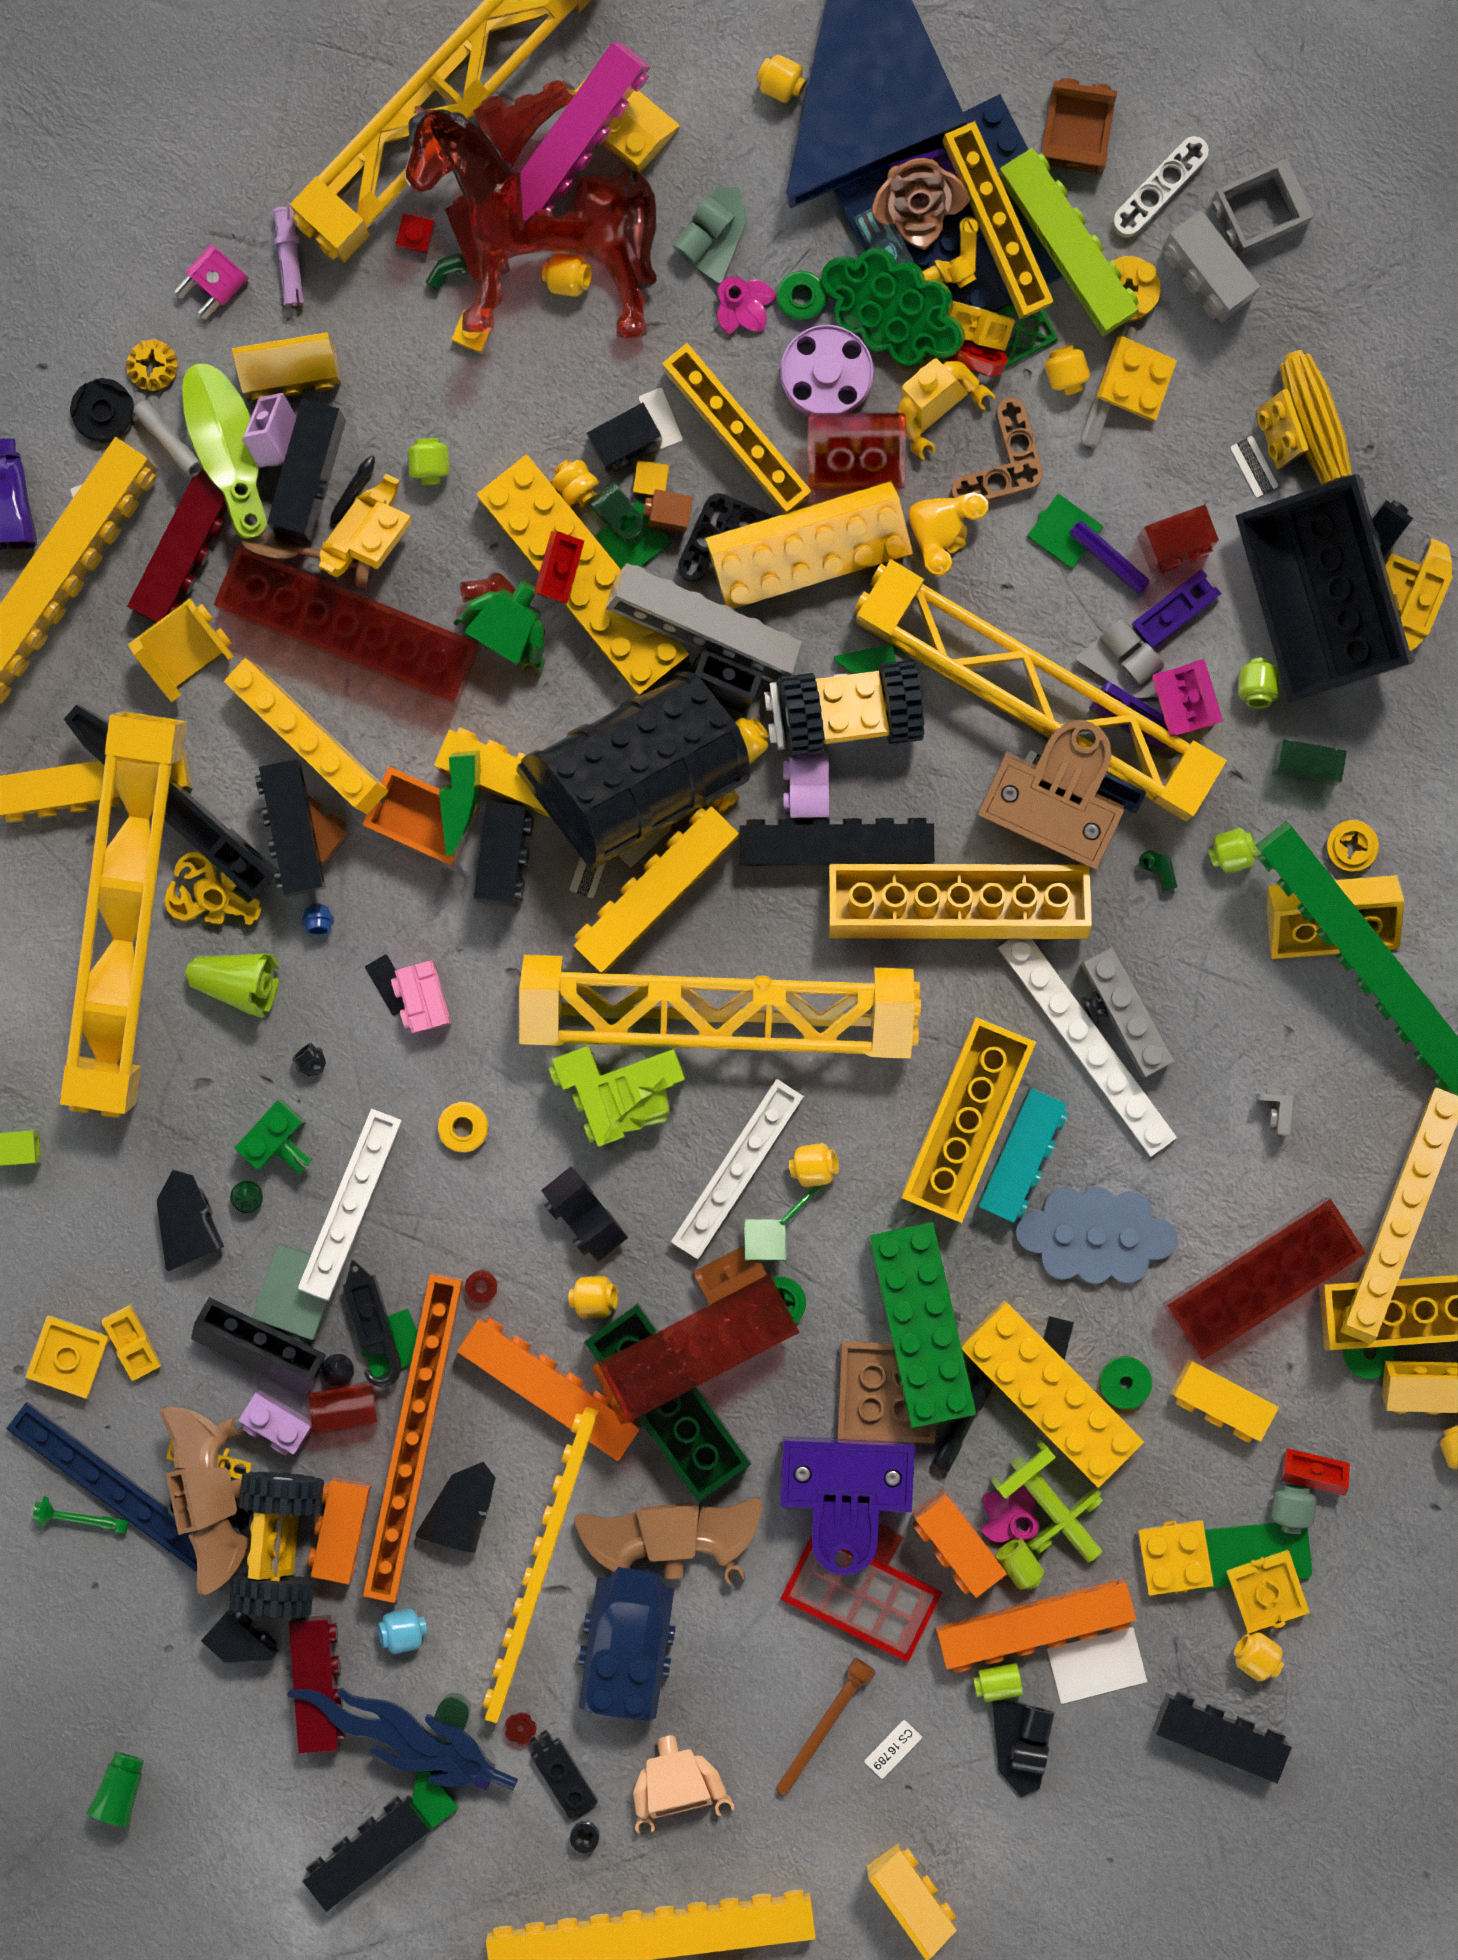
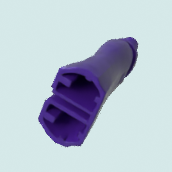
M12 438L0 439V550L6 549V544L11 549H31L37 545L21 456L16 452L15 439Z

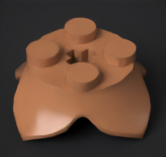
M917 158L900 166H894L889 170L887 181L878 190L874 199L872 214L881 224H895L901 237L907 243L926 250L939 237L943 229L944 217L947 214H957L963 210L971 197L962 181L954 174L943 170L934 160ZM919 193V198L913 199V196Z

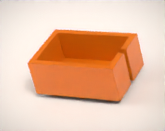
M389 766L381 782L389 790L384 796V803L379 802L366 815L362 825L371 831L454 868L480 808L476 805L469 829L459 849L453 855H446L439 795L440 789Z
M944 1489L940 1490L912 1512L915 1517V1521L912 1523L914 1529L925 1543L930 1539L935 1544V1547L932 1548L934 1555L945 1569L950 1565L955 1570L952 1576L965 1595L971 1591L975 1598H977L1007 1575L995 1555Z

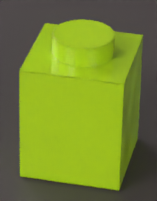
M39 1130L0 1133V1166L42 1162Z

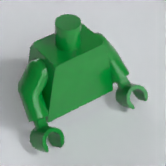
M520 581L514 594L502 589L497 593L489 591L471 600L463 613L453 623L455 626L460 622L466 626L465 635H470L516 665L524 661L521 666L523 671H526L530 665L536 670L535 676H538L545 665V659L543 658L545 647L544 625L540 621L541 612L530 605L535 596V587L525 581Z

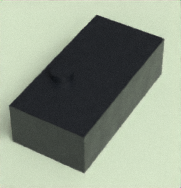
M301 398L267 524L275 534L308 543L313 542L346 419L339 408Z

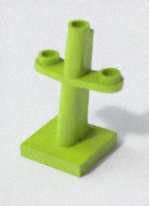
M1039 1439L1035 1443L1041 1449L1040 1452L1028 1462H1025L1021 1456H1018L1010 1463L1016 1470L1002 1483L994 1476L991 1482L1005 1499L1024 1485L1053 1520L1052 1524L1028 1542L1027 1546L1031 1551L1043 1552L1052 1544L1051 1537L1061 1530L1085 1561L1089 1563L1102 1553V1549L1076 1517L1085 1509L1087 1512H1090L1099 1506L1103 1501L1100 1497L1101 1492L1098 1488L1090 1490L1068 1509L1039 1474L1041 1469L1056 1458L1044 1442Z

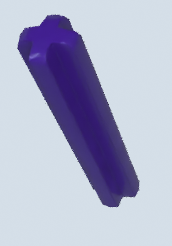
M1078 521L1071 528L1070 535L1133 591L1139 594L1149 585L1150 581L1144 574L1086 523Z

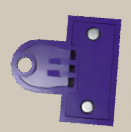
M783 1436L780 1506L813 1508L812 1545L814 1555L820 1565L831 1573L840 1575L856 1574L869 1565L875 1557L878 1545L879 1511L912 1512L915 1454L913 1443ZM841 1549L849 1550L853 1554V1562L847 1567L837 1565L834 1560L835 1554Z

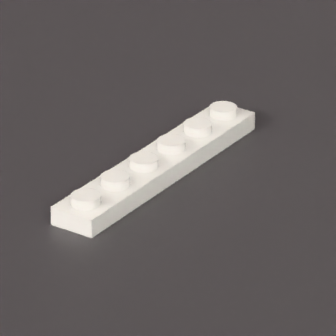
M775 1080L671 1241L673 1244L699 1259L804 1097L780 1080Z
M371 1109L298 1286L299 1291L329 1302L402 1120Z

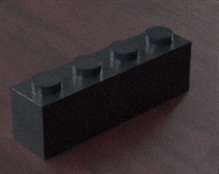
M294 759L260 766V775L255 776L259 795L264 794L267 807L262 808V816L265 826L271 827L273 839H268V846L271 858H277L279 871H274L278 891L283 890L284 895L293 896L326 889L301 761Z
M211 1297L208 1298L194 1322L191 1336L192 1340L305 1396L309 1394L319 1376L326 1354Z
M1177 1692L1175 1696L1166 1693L1152 1728L1156 1735L1278 1784L1292 1749L1290 1744L1284 1741L1286 1737L1284 1734L1270 1728L1267 1729L1266 1733L1254 1728V1722L1237 1716L1236 1721L1224 1716V1710L1211 1704H1207L1206 1708L1195 1705V1699L1184 1693Z
M409 1794L403 1799H400L399 1796L393 1798L383 1807L384 1814L376 1820L373 1816L366 1819L357 1827L359 1831L357 1835L350 1840L347 1836L343 1837L331 1848L334 1853L325 1860L321 1856L305 1868L308 1873L302 1882L325 1912L329 1911L430 1831V1824L413 1804V1799Z

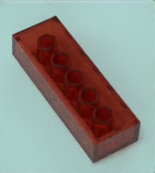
M1323 1198L1162 1304L1197 1358L1204 1360L1367 1253L1330 1198Z
M768 1274L591 1367L622 1425L800 1332L771 1275Z

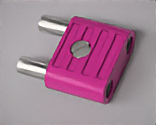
M210 244L185 272L187 277L174 292L179 298L183 299L195 284L201 287L211 296L198 311L199 316L207 320L219 305L224 307L249 278L216 247Z

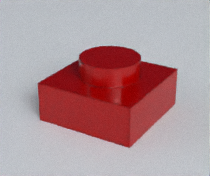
M403 213L395 243L396 247L428 254L435 226L434 220Z

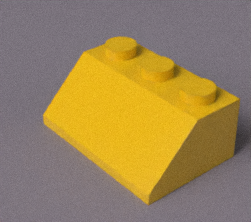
M584 81L580 84V86L574 91V93H573V94L568 98V100L564 103L565 108H566L567 105L570 103V101L572 100V98L574 97V95L577 93V91L579 90V88L582 86V84L584 83ZM634 90L627 100L630 103L629 107L620 118L615 117L608 126L611 132L601 144L629 168L641 174L677 132L680 125L640 91L636 92Z
M328 332L232 348L242 393L246 399H251L252 402H257L260 397L283 393L285 397L298 396L303 393L302 390L315 388V391L318 392L334 389V384L341 383L336 348Z
M898 1843L867 1865L868 1877L925 1960H929L957 1931L954 1923L957 1916L947 1902L943 1904L939 1902L935 1896L938 1889L928 1875L922 1877L915 1868L919 1865V1862L909 1848L903 1850Z

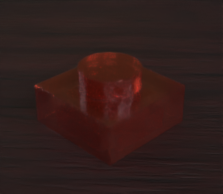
M879 1522L878 1545L874 1558L888 1565L904 1536Z

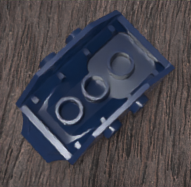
M618 1567L607 1578L597 1577L592 1614H585L583 1633H589L587 1646L581 1645L578 1665L584 1666L578 1708L598 1715L631 1720L656 1719L662 1677H669L671 1658H665L666 1645L673 1646L676 1626L669 1625L675 1588L665 1587L659 1579L657 1572Z

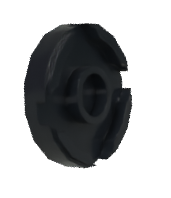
M98 378L78 388L72 397L70 414L73 424L81 435L93 442L109 443L115 437L120 439L127 434L134 423L135 415L133 410L135 405L133 398L124 386L112 379Z

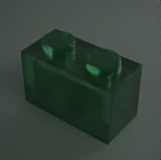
M1282 739L1277 743L1272 774L1336 786L1342 782L1347 750Z

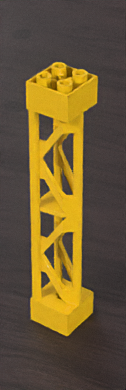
M484 0L318 177L316 176L290 203L294 213L292 219L297 223L296 227L309 239L314 235L316 237L315 240L320 244L319 248L331 260L337 257L345 263L370 236L367 229L369 225L408 185L404 172L406 171V178L410 183L441 150L433 138L424 148L423 156L415 157L406 167V170L404 169L378 198L375 196L385 143L409 137L408 122L414 115L420 113L414 112L436 90L451 104L430 110L444 109L450 112H460L467 119H470L573 9L580 13L592 0ZM547 17L483 85L480 81L490 32ZM470 54L462 99L445 82V79ZM426 113L419 123L423 126L420 130L416 129L415 135L431 131L429 123L432 114ZM364 166L357 213H355L337 194Z

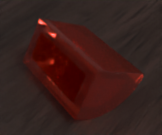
M370 1382L315 1391L309 1394L313 1434L375 1423L380 1420L375 1386Z

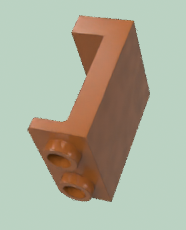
M1070 78L1054 81L1041 151L1050 166L1103 174L1106 167L1108 141L1118 91L1111 90L1110 86L1100 83L1092 84V87L1079 85V81Z

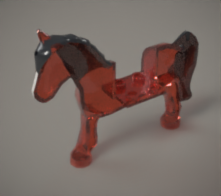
M415 106L417 114L408 122L411 148L404 172L405 180L413 190L421 193L433 189L443 176L453 172L468 206L467 221L477 249L479 280L475 303L463 312L462 330L467 332H485L494 329L493 312L504 302V294L501 288V269L508 259L526 254L569 251L596 259L605 267L614 280L619 292L622 315L616 322V336L621 338H637L647 334V325L644 319L646 301L641 290L651 287L657 281V275L653 270L650 260L652 243L656 232V201L650 184L639 172H631L629 170L610 179L582 176L575 192L574 212H568L565 214V217L553 216V211L539 210L534 212V215H531L523 223L520 173L512 171L511 164L503 159L501 151L495 146L490 137L482 131L479 124L467 119L460 112H450L444 109L425 110ZM621 186H624L628 189V194Z

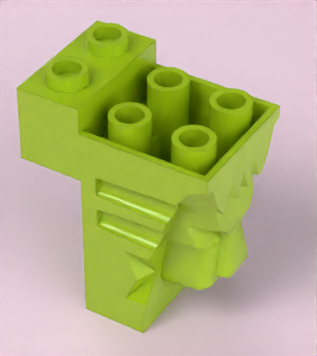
M588 1045L553 1058L554 1066L549 1067L555 1086L561 1085L563 1090L576 1087L578 1092L572 1094L578 1112L585 1111L589 1123L583 1125L589 1142L596 1141L598 1147L626 1137L624 1132L640 1130L647 1125L666 1122L667 1114L670 1112L667 1089L673 1087L676 1083L686 1080L674 1049L601 1075L592 1048Z

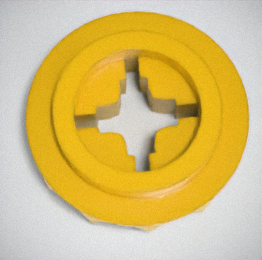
M157 339L141 340L139 344L131 348L126 359L127 374L131 381L141 389L148 391L163 389L176 376L178 369L177 357L171 347ZM152 352H154L156 362L165 366L154 367L149 377L147 367L139 362L149 361Z
M1348 820L1338 824L1327 838V853L1332 863L1344 871L1354 872L1363 870L1373 863L1378 854L1379 843L1376 833L1369 825L1358 820ZM1355 833H1357L1356 844L1361 846L1360 848L1365 849V851H1354L1348 859V848L1343 846L1344 844H1340V842L1350 841Z

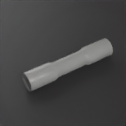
M148 401L139 402L134 407L133 414L169 451L172 459L188 477L198 475L203 467L197 456L187 445L179 440Z

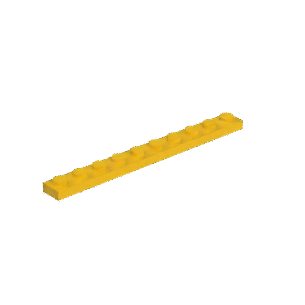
M586 1407L583 1415L577 1413L571 1432L575 1433L576 1437L573 1446L566 1445L561 1463L566 1464L563 1476L557 1475L553 1484L551 1494L557 1496L553 1507L548 1505L546 1507L541 1524L547 1527L543 1538L537 1536L531 1555L537 1558L533 1568L527 1567L522 1581V1586L527 1587L523 1599L517 1598L512 1612V1616L516 1617L517 1620L514 1629H507L502 1643V1647L507 1648L504 1660L498 1658L492 1677L497 1678L494 1690L488 1688L482 1707L488 1709L485 1720L497 1723L501 1716L599 1410Z

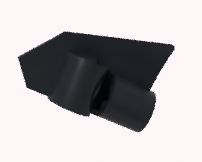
M172 1170L156 1200L165 1268L167 1271H171L224 1247L211 1217L213 1213L204 1191L198 1187L194 1176Z
M484 1461L450 1476L417 1530V1538L465 1552H476L483 1522L489 1511L496 1477Z
M996 1700L992 1704L998 1769L1001 1775L1022 1798L1040 1789L1048 1758V1743L1055 1713L1048 1709L1027 1704Z

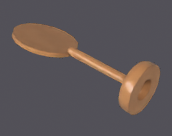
M264 532L256 540L242 539V544L245 548L263 556L291 558L301 554L320 559V551L299 546L295 541L278 534ZM353 560L349 567L357 568L355 584L358 588L367 590L374 567L361 561Z

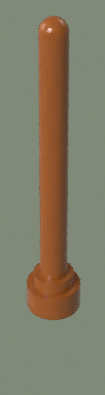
M855 1657L847 1668L849 1670L847 1674L848 1680L778 1783L776 1791L779 1795L784 1796L790 1791L858 1687H863L865 1682L869 1683L875 1675L876 1671L864 1661Z

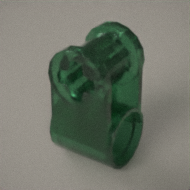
M613 481L588 501L594 512L605 524H608L624 543L636 544L642 540L646 532L643 519L631 505L626 495ZM628 521L630 524H635L636 530L633 532L629 529L626 530L624 523Z

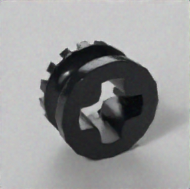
M1096 991L1092 992L1090 998H1081L1094 1024L1099 1022V1017L1107 1018L1109 1016L1106 1007H1103L1105 1006L1104 1003L1101 1004L1102 999H1100Z
M581 1821L572 1828L570 1834L571 1846L580 1853L592 1852L599 1842L598 1828L589 1821ZM583 1829L585 1833L590 1831L593 1833L590 1837V1845H586L584 1842L578 1843L576 1839L579 1837V1830Z

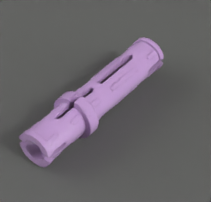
M286 207L274 208L273 214L276 228L274 245L278 247L283 303L285 307H289L290 304L291 307L304 305L297 249V244L300 243L299 236L296 235L295 224L292 219L294 214L291 207H287V209Z

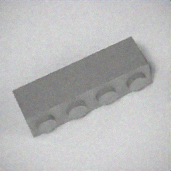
M1112 947L1082 962L1080 965L1094 991L1102 999L1101 1004L1104 1003L1105 1006L1103 1007H1106L1109 1013L1108 1017L1140 1076L1147 1077L1173 1063L1172 1056Z

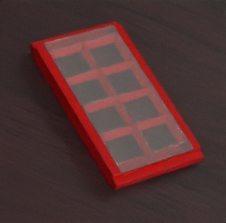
M811 1534L780 1599L909 1662L943 1591L875 1557L866 1568L856 1574L840 1575L831 1573L820 1565L814 1555ZM841 1549L835 1554L834 1560L837 1565L847 1567L853 1562V1554L849 1550Z

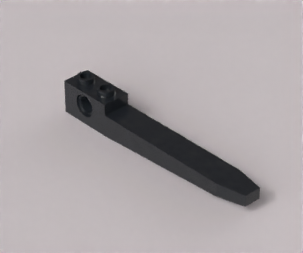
M77 704L63 720L81 744L105 765V748L109 722ZM170 777L164 820L254 900L275 878L274 871L279 870L232 828L229 830Z

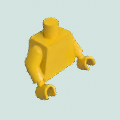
M935 358L925 367L920 368L918 373L901 387V402L897 408L896 417L909 440L912 439L910 451L925 460L922 454L924 447L932 453L935 452L936 448L932 442L920 434L968 395V392L972 391L971 398L981 409H986L981 403L983 397L989 395L994 401L996 399L994 393L983 384L978 385L979 380L962 362L948 361L942 364Z

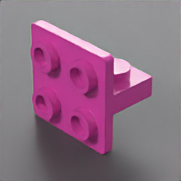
M1205 659L1152 675L1155 691L1164 715V721L1171 737L1208 728L1223 721Z

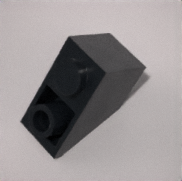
M1385 500L1371 515L1375 531L1379 532L1382 543L1380 549L1383 557L1413 519V517L1407 514L1409 510L1394 500L1392 502Z
M230 1609L201 1640L224 1663L269 1661L279 1652L275 1647L277 1642L265 1631L259 1633L250 1625L253 1621L248 1615L243 1614V1612L237 1613Z

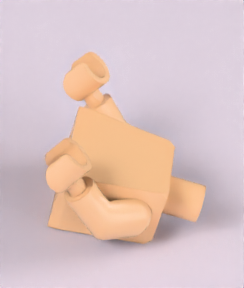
M673 1735L657 1739L660 1756L646 1761L647 1768L640 1771L633 1790L635 1812L638 1816L635 1830L638 1834L641 1833L640 1824L643 1822L651 1825V1833H653L656 1825L655 1818L712 1804L716 1814L722 1816L719 1805L724 1802L729 1803L731 1810H734L733 1801L726 1794V1789L719 1772L703 1756H694L691 1749L679 1751L676 1737Z

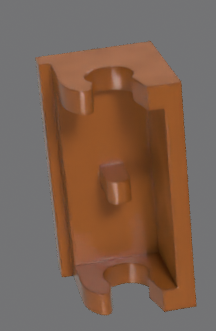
M745 1245L693 1271L709 1305L767 1275L761 1261H745Z

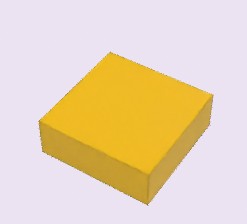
M638 460L633 494L652 496L655 489L666 491L669 465Z

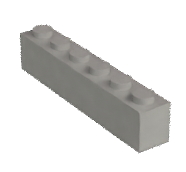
M628 563L625 564L616 576L605 608L694 649L702 651L706 647L763 672L762 679L771 683L776 682L778 686H780V677L792 675L802 641L793 638L785 631H777L764 625L758 619L748 618L735 612L729 606L719 605L706 599L700 593L690 592L677 586L669 579H661L648 573L640 566H632Z

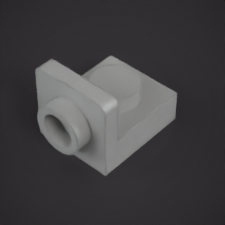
M1266 1088V1094H1257V1100L1276 1102V1107L1270 1108L1269 1127H1274L1273 1134L1291 1135L1294 1096H1285L1286 1089Z

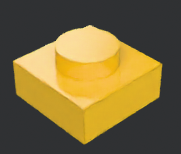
M463 310L451 340L453 343L482 354L494 323Z

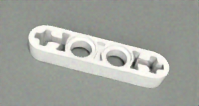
M1193 136L1184 140L1118 209L1112 223L1117 235L1124 238L1136 235L1203 165L1208 156L1209 149L1207 143L1202 138ZM1197 146L1200 149L1198 153L1200 158L1198 159L1194 156L1184 166L1181 161L1189 151L1186 147L1193 149ZM1171 167L1178 170L1180 180L1177 183L1169 184L1163 179L1162 174L1166 168ZM1148 190L1155 192L1158 196V203L1153 207L1145 206L1140 198L1143 192ZM1136 207L1141 213L1135 217L1132 223L1134 228L1129 225L1123 228L1121 226V216L1123 215L1125 218H1128Z

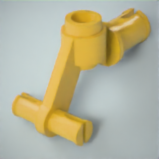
M965 217L959 224L960 256L950 262L935 260V265L923 271L925 280L935 279L946 284L957 283L959 288L976 279L974 272L976 271V240L979 224L975 218Z

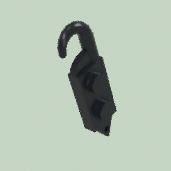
M351 1260L347 1281L343 1285V1289L361 1347L370 1354L378 1355L385 1353L389 1365V1373L384 1378H376L368 1369L364 1371V1374L372 1385L388 1387L396 1382L402 1370L401 1360L394 1341V1333L376 1275H370L355 1260ZM354 1266H357V1268H358V1271H357V1272H354V1270H353V1267H354Z

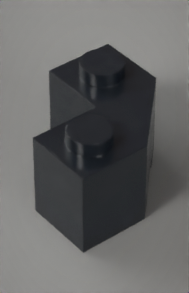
M572 1166L541 1190L548 1200L544 1206L555 1220L561 1216L577 1236L573 1242L584 1256L590 1253L599 1262L628 1239V1236L614 1217L605 1209L591 1188Z

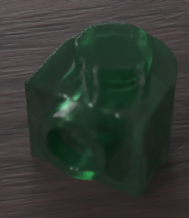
M459 1693L448 1694L440 1701L434 1717L444 1723L464 1730L471 1712L470 1703L465 1696Z

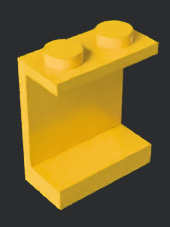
M188 599L128 644L133 655L171 703L182 695L177 686L223 653L228 660L234 657L228 648L232 644L231 640L221 628L217 631L214 630L209 623L214 620L203 604L197 607L191 599Z

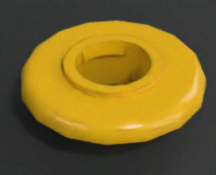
M457 1102L443 1110L438 1119L437 1130L440 1140L447 1148L454 1152L467 1153L476 1150L484 1143L488 1135L489 1124L485 1113L480 1107L470 1102ZM458 1118H467L472 1122L473 1130L468 1137H460L454 1132V1124Z

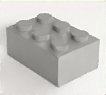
M1202 210L1198 211L1169 234L1163 246L1165 251L1163 256L1173 269L1177 267L1184 275L1183 282L1192 294L1197 292L1204 302L1202 304L1203 309L1211 319L1217 318L1221 324L1252 301L1260 285Z

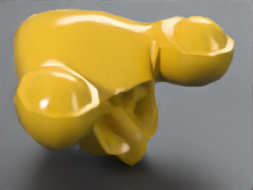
M971 492L956 498L926 499L918 501L909 507L910 524L922 550L924 566L930 574L936 576L947 574L953 565L949 553H954L958 549L965 547L967 527L963 519H983L989 512V502L982 494Z

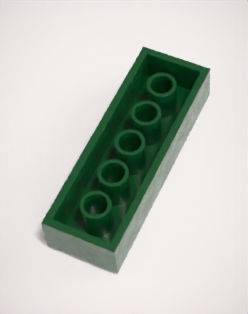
M639 1302L584 1341L697 1502L751 1465V1460Z

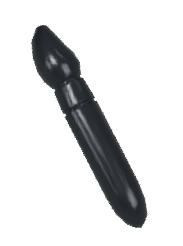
M373 455L366 458L359 465L357 473L334 507L330 516L332 524L338 523L344 517L365 483L366 478L373 472L375 457Z

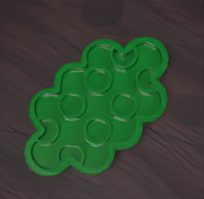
M877 247L861 253L857 260L848 256H838L828 261L824 266L821 274L822 285L825 291L837 300L834 308V319L837 325L854 334H861L864 344L874 352L888 350L893 360L907 367L915 366L924 361L929 354L940 359L949 358L958 353L963 347L965 341L964 329L957 319L949 315L953 304L949 288L941 281L935 279L925 280V276L917 264L912 262L897 264L894 256L888 250Z

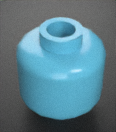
M412 1608L388 1612L382 1617V1622L377 1623L381 1647L383 1649L387 1648L391 1654L416 1650L422 1644V1637L427 1636L424 1617H418Z

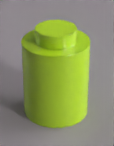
M1022 1538L1013 1539L998 1550L996 1558L1017 1589L1031 1590L1041 1583L1044 1569Z
M1017 1663L978 1670L979 1677L973 1678L976 1696H983L984 1703L1023 1696Z

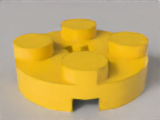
M1134 256L1119 257L1112 260L1120 271L1121 278L1119 280L1123 285H1125L1126 281H1130L1132 286L1137 288V292H1134L1139 301L1137 305L1139 310L1135 317L1127 321L1135 322L1149 314L1156 306L1161 293V283L1156 273V268L1151 263Z

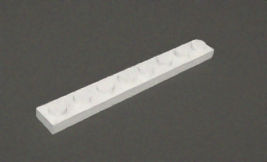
M1009 939L997 949L1147 1154L1151 1157L1177 1138L1034 941L1032 939Z

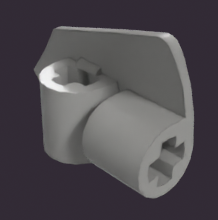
M1123 618L1076 656L1078 662L1136 698H1158L1152 675L1168 671L1157 653L1147 643L1144 644Z

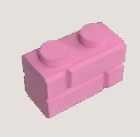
M433 960L395 970L396 978L391 979L396 998L402 996L405 1009L400 1010V1015L405 1029L411 1028L412 1033L415 1034L451 1023Z

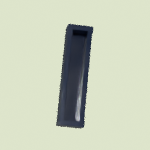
M1106 773L1097 793L1123 804L1125 809L1136 813L1146 791Z

